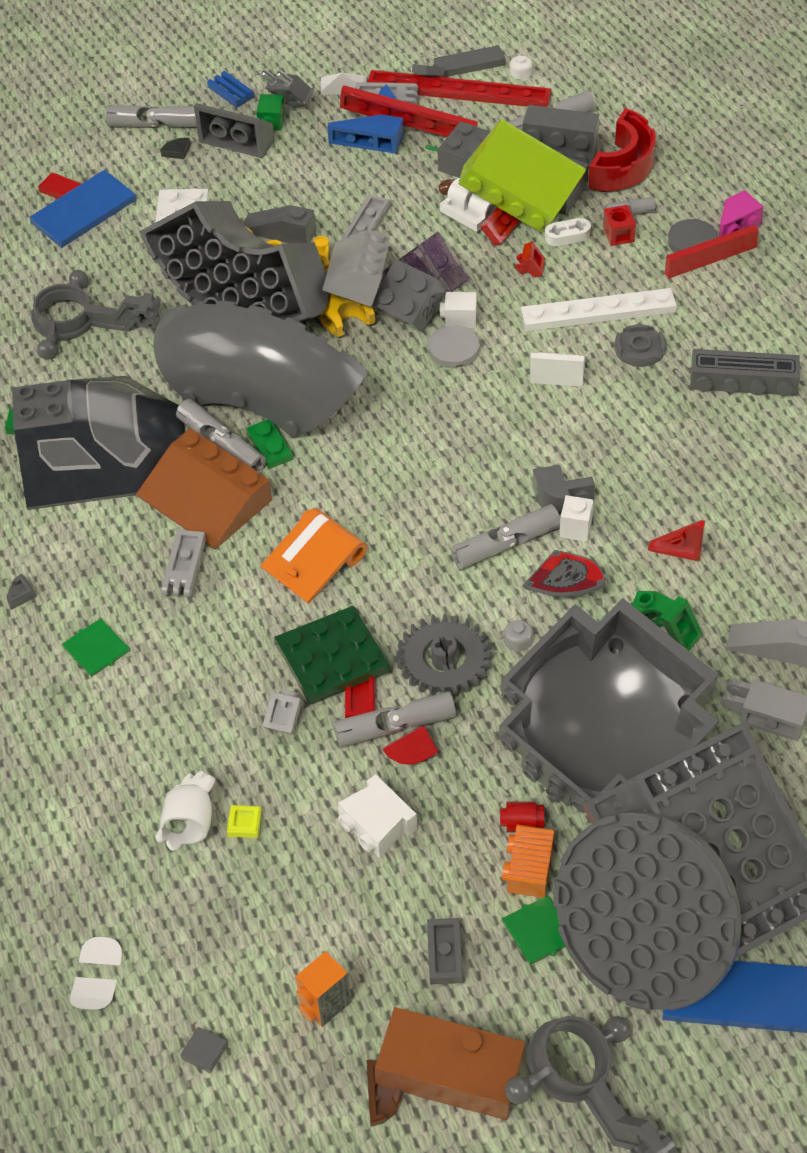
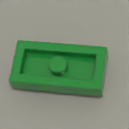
M267 419L246 428L247 435L256 450L266 457L268 469L293 460V453L273 422Z

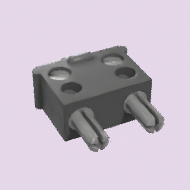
M263 69L261 72V76L268 81L265 89L272 95H283L284 104L307 106L314 89L310 88L298 75L285 74L282 70H278L276 74H271L267 69Z

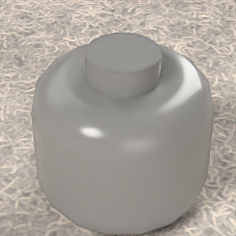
M522 620L510 622L504 629L505 645L513 651L527 650L533 643L532 627Z

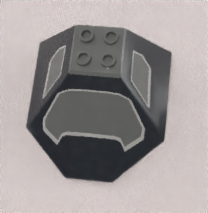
M127 376L64 380L12 387L13 426L27 510L135 496L169 446L184 434L183 422L176 416L179 405Z

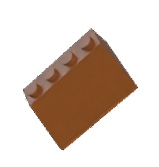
M191 428L169 446L136 493L137 497L185 530L205 532V543L214 550L272 501L268 478Z

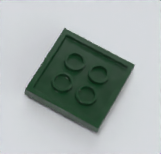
M354 606L274 637L277 648L309 704L342 692L348 686L352 688L369 681L370 677L376 678L390 672V665Z

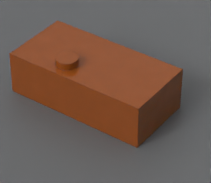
M394 1007L376 1062L375 1082L378 1083V1086L395 1090V1087L400 1088L402 1092L507 1120L512 1103L505 1095V1085L510 1078L520 1074L524 1059L525 1041Z

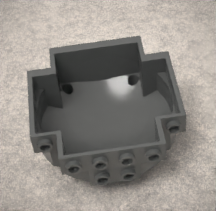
M624 598L599 623L574 604L501 679V695L507 703L514 706V711L499 725V740L510 752L516 751L521 755V767L523 768L522 772L534 783L537 781L546 788V793L551 799L557 803L562 801L567 807L572 803L577 810L586 813L582 806L583 803L707 741L715 733L719 720L707 712L703 706L712 697L718 674Z

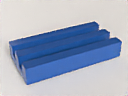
M226 71L221 72V77L218 75L214 76V81L211 79L207 81L209 89L236 108L254 98L253 90Z

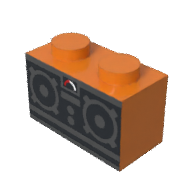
M326 951L295 976L297 984L296 994L300 1001L298 1008L309 1022L315 1020L323 1027L352 1002L348 972Z

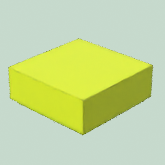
M230 805L226 831L227 837L258 838L262 814L261 806Z

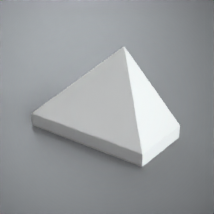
M338 73L321 77V95L341 94L343 85L355 88L356 82H367V77L349 73Z

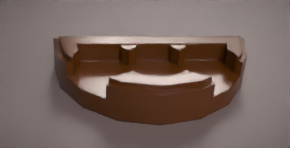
M366 1060L370 1127L385 1123L395 1115L401 1105L402 1090L396 1087L393 1090L378 1086V1083L375 1082V1066L377 1061Z

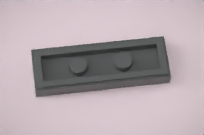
M499 45L434 58L435 67L445 68L444 76L442 77L506 65V58Z

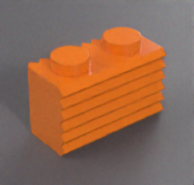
M517 824L515 835L509 834L507 853L512 854L511 861L504 862L502 880L507 881L508 893L540 898L545 897L555 830Z

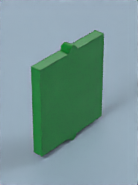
M101 618L85 629H79L76 635L62 643V647L91 677L107 666H113L116 660L130 652V648Z
M548 895L529 905L522 904L521 909L502 918L503 924L529 965L549 955L556 956L557 951L565 948L558 929L560 923L557 909Z

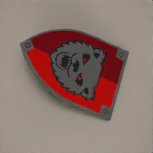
M554 550L522 587L526 590L546 595L568 596L575 599L577 595L590 593L606 587V580L601 568L593 560L581 555Z

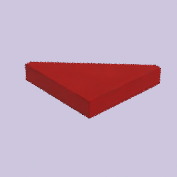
M705 520L697 521L650 540L648 550L694 561L700 560Z

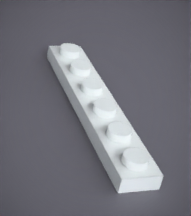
M666 288L521 307V317L525 331L674 313L676 312L677 305L672 289Z

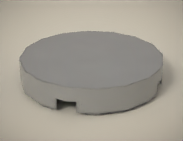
M459 325L442 327L436 330L428 341L430 357L433 362L446 368H457V365L462 364L463 367L470 365L479 354V338L475 332L467 327Z

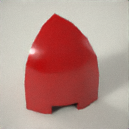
M424 726L413 729L382 748L388 758L400 764L409 765L422 762L438 753Z

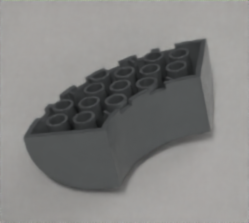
M195 201L139 231L153 260L157 261L163 270L161 273L165 279H169L177 287L176 291L188 302H193L195 305L199 301H205L207 304H216L218 301L236 302L237 306L249 308L250 305L272 311V316L282 320H286L288 317L298 322L316 317L326 308L328 292L322 290L326 273L315 242L284 243L276 246L268 244L256 237L245 227L236 214L231 201Z
M199 301L196 305L192 306L187 304L180 305L165 312L154 334V354L158 368L167 383L181 396L183 401L192 399L199 405L219 403L244 408L270 420L292 438L311 431L331 417L352 396L368 373V370L342 349L339 352L327 344L329 339L323 335L319 337L304 330L306 326L288 317L286 320H282L272 316V311L250 305L249 308L237 306L236 302L218 301L216 304H207L205 301Z

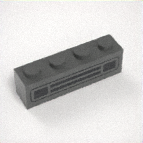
M693 349L690 389L797 396L800 380V355Z

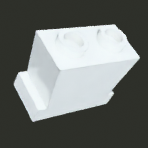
M375 774L366 781V788L338 802V821L347 832L352 830L358 836V841L367 852L373 851L381 858L403 833L409 836L417 830V814Z

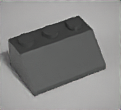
M198 103L194 105L200 143L263 158L274 142L273 123Z

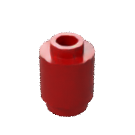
M506 801V808H500V826H506V833H515L517 824L544 828V804H536V801Z

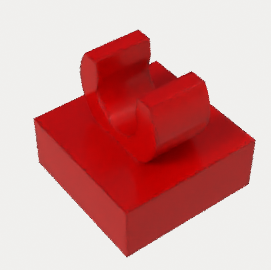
M533 241L524 244L523 253L516 257L520 263L515 265L516 270L520 274L529 271L534 278L542 276L545 257Z

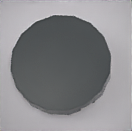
M685 219L678 221L670 228L668 232V246L672 252H677L717 238L718 234L715 228L706 221Z
M636 324L627 326L623 329V332L616 335L614 350L617 357L626 364L637 367L651 366L659 362L665 355L667 341L660 331L659 333L654 331V327Z

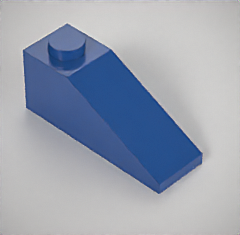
M375 115L330 122L327 125L329 144L397 154L404 137L403 118Z

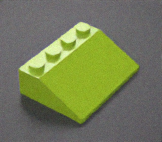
M501 118L464 164L458 184L542 232L555 218L585 173L586 168Z

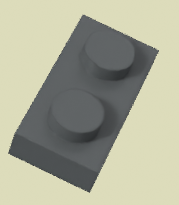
M459 918L427 919L430 985L463 983Z

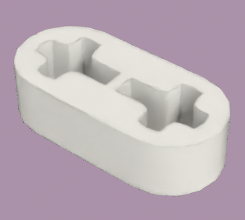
M583 218L551 223L545 228V241L551 246L585 241L590 237L591 224Z

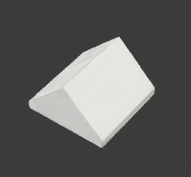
M531 352L530 383L582 387L586 355Z

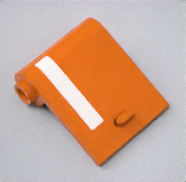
M313 508L303 513L300 521L260 567L309 604L345 563L353 567L364 558L367 552V544L320 509Z

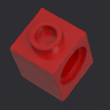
M629 206L605 208L603 228L610 246L635 242L636 223Z

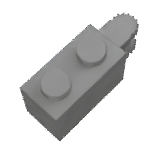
M753 679L752 684L738 680L728 681L726 690L730 694L723 695L720 702L728 710L730 709L741 714L740 724L745 722L747 726L799 742L807 719V695Z

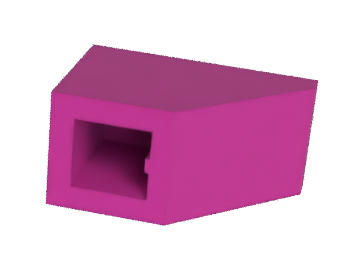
M746 190L725 199L719 237L751 225L756 227L761 225L763 206Z

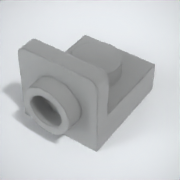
M285 689L281 690V694L271 692L262 727L293 735L300 707L304 708L305 702L298 698L299 693Z

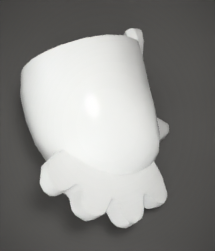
M203 771L198 772L195 776L188 774L180 785H176L166 794L161 813L160 828L156 835L157 842L166 841L169 850L176 851L182 845L200 842L207 836L212 817V804L208 792L215 782L214 777L207 775ZM177 819L184 821L187 825L184 832L176 834L169 831L165 823Z

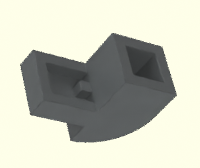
M560 465L533 469V489L536 499L542 508L552 504L559 515H561L566 495L592 499L594 502L595 483L593 477L565 481Z

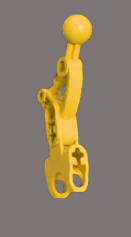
M317 236L313 242H315L325 273L327 274L330 262L329 240L325 236ZM269 240L266 242L273 246L283 244L281 241L278 240ZM329 292L325 310L316 316L321 325L336 337L344 335L342 320L345 318H359L367 325L375 323V312L372 306L370 307Z

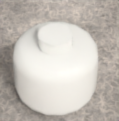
M526 56L514 57L510 61V75L516 79L530 77L532 75L531 59Z

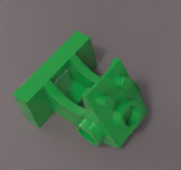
M637 591L634 601L630 603L658 627L664 626L668 634L688 651L703 635L688 600L680 596L673 600L657 591Z

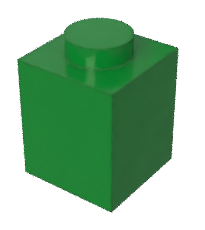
M260 94L256 111L257 118L273 123V130L275 131L282 130L285 116L283 95Z

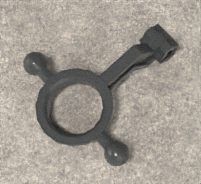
M74 270L69 275L70 284L48 286L34 298L31 320L35 330L46 337V340L39 342L36 351L40 358L45 360L52 359L57 352L55 345L57 340L79 337L87 332L91 326L127 332L135 322L140 327H148L149 324L154 323L161 305L160 300L156 299L153 294L144 293L141 297L126 295L117 309L92 305L86 292L82 290L88 284L89 278L87 274L82 270ZM60 300H71L84 307L81 314L65 321H52L41 315V312L47 305Z
M566 1016L545 1022L532 1034L527 1047L528 1066L532 1074L525 1078L521 1076L512 1077L507 1081L504 1092L511 1103L517 1105L526 1103L531 1097L532 1090L540 1086L546 1094L561 1102L579 1103L585 1101L613 1146L628 1149L630 1153H675V1144L669 1136L663 1135L660 1131L656 1132L648 1120L625 1115L604 1083L612 1064L611 1049L608 1043L623 1042L630 1035L631 1027L625 1018L620 1016L609 1018L605 1023L604 1030L600 1031L593 1023L582 1017ZM558 1031L571 1032L582 1038L590 1047L595 1060V1072L590 1082L582 1085L570 1083L561 1078L552 1068L546 1049L550 1034Z

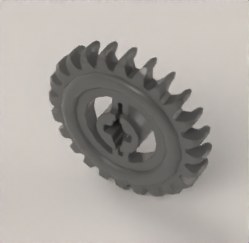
M446 613L443 614L441 623H438L434 614L431 616V625H428L421 618V629L411 624L412 635L404 631V642L402 640L398 641L399 650L396 651V658L398 659L397 667L402 670V677L409 679L410 686L418 685V691L420 692L429 689L430 695L449 691L453 696H456L459 689L463 692H468L469 685L473 687L478 686L479 679L486 678V671L491 668L490 660L493 658V653L490 650L491 642L489 640L486 641V632L483 631L481 635H478V624H475L474 628L469 629V618H466L465 622L459 625V616L457 614L452 623L448 622ZM458 645L463 649L464 653L466 654V658L464 660V663L458 669L454 670V667L458 662ZM430 646L432 664L436 669L443 672L432 670L424 662L423 655ZM446 656L448 657V669L446 666Z

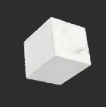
M446 292L445 302H440V318H445V326L459 325L467 328H476V292Z
M565 496L560 518V537L588 541L593 516L592 499Z

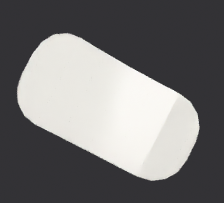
M94 937L87 940L82 946L79 962L120 965L122 949L119 943L112 938ZM75 977L70 995V1003L72 1006L80 1009L93 1010L105 1008L112 1001L117 980Z

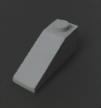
M786 619L732 624L726 650L807 667V622Z

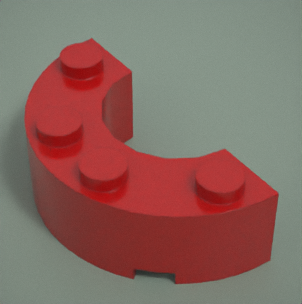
M624 108L616 121L615 145L623 149L615 152L598 151L589 166L588 189L601 192L622 190L638 184L649 175L654 164L656 134L654 128L651 129L648 125L649 121L644 116Z

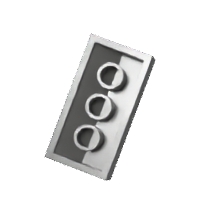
M364 230L335 243L322 290L371 307L381 282L390 238L379 231Z

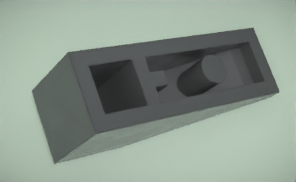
M293 205L249 213L243 222L246 227L253 231L255 236L285 243H310L316 233L314 210Z

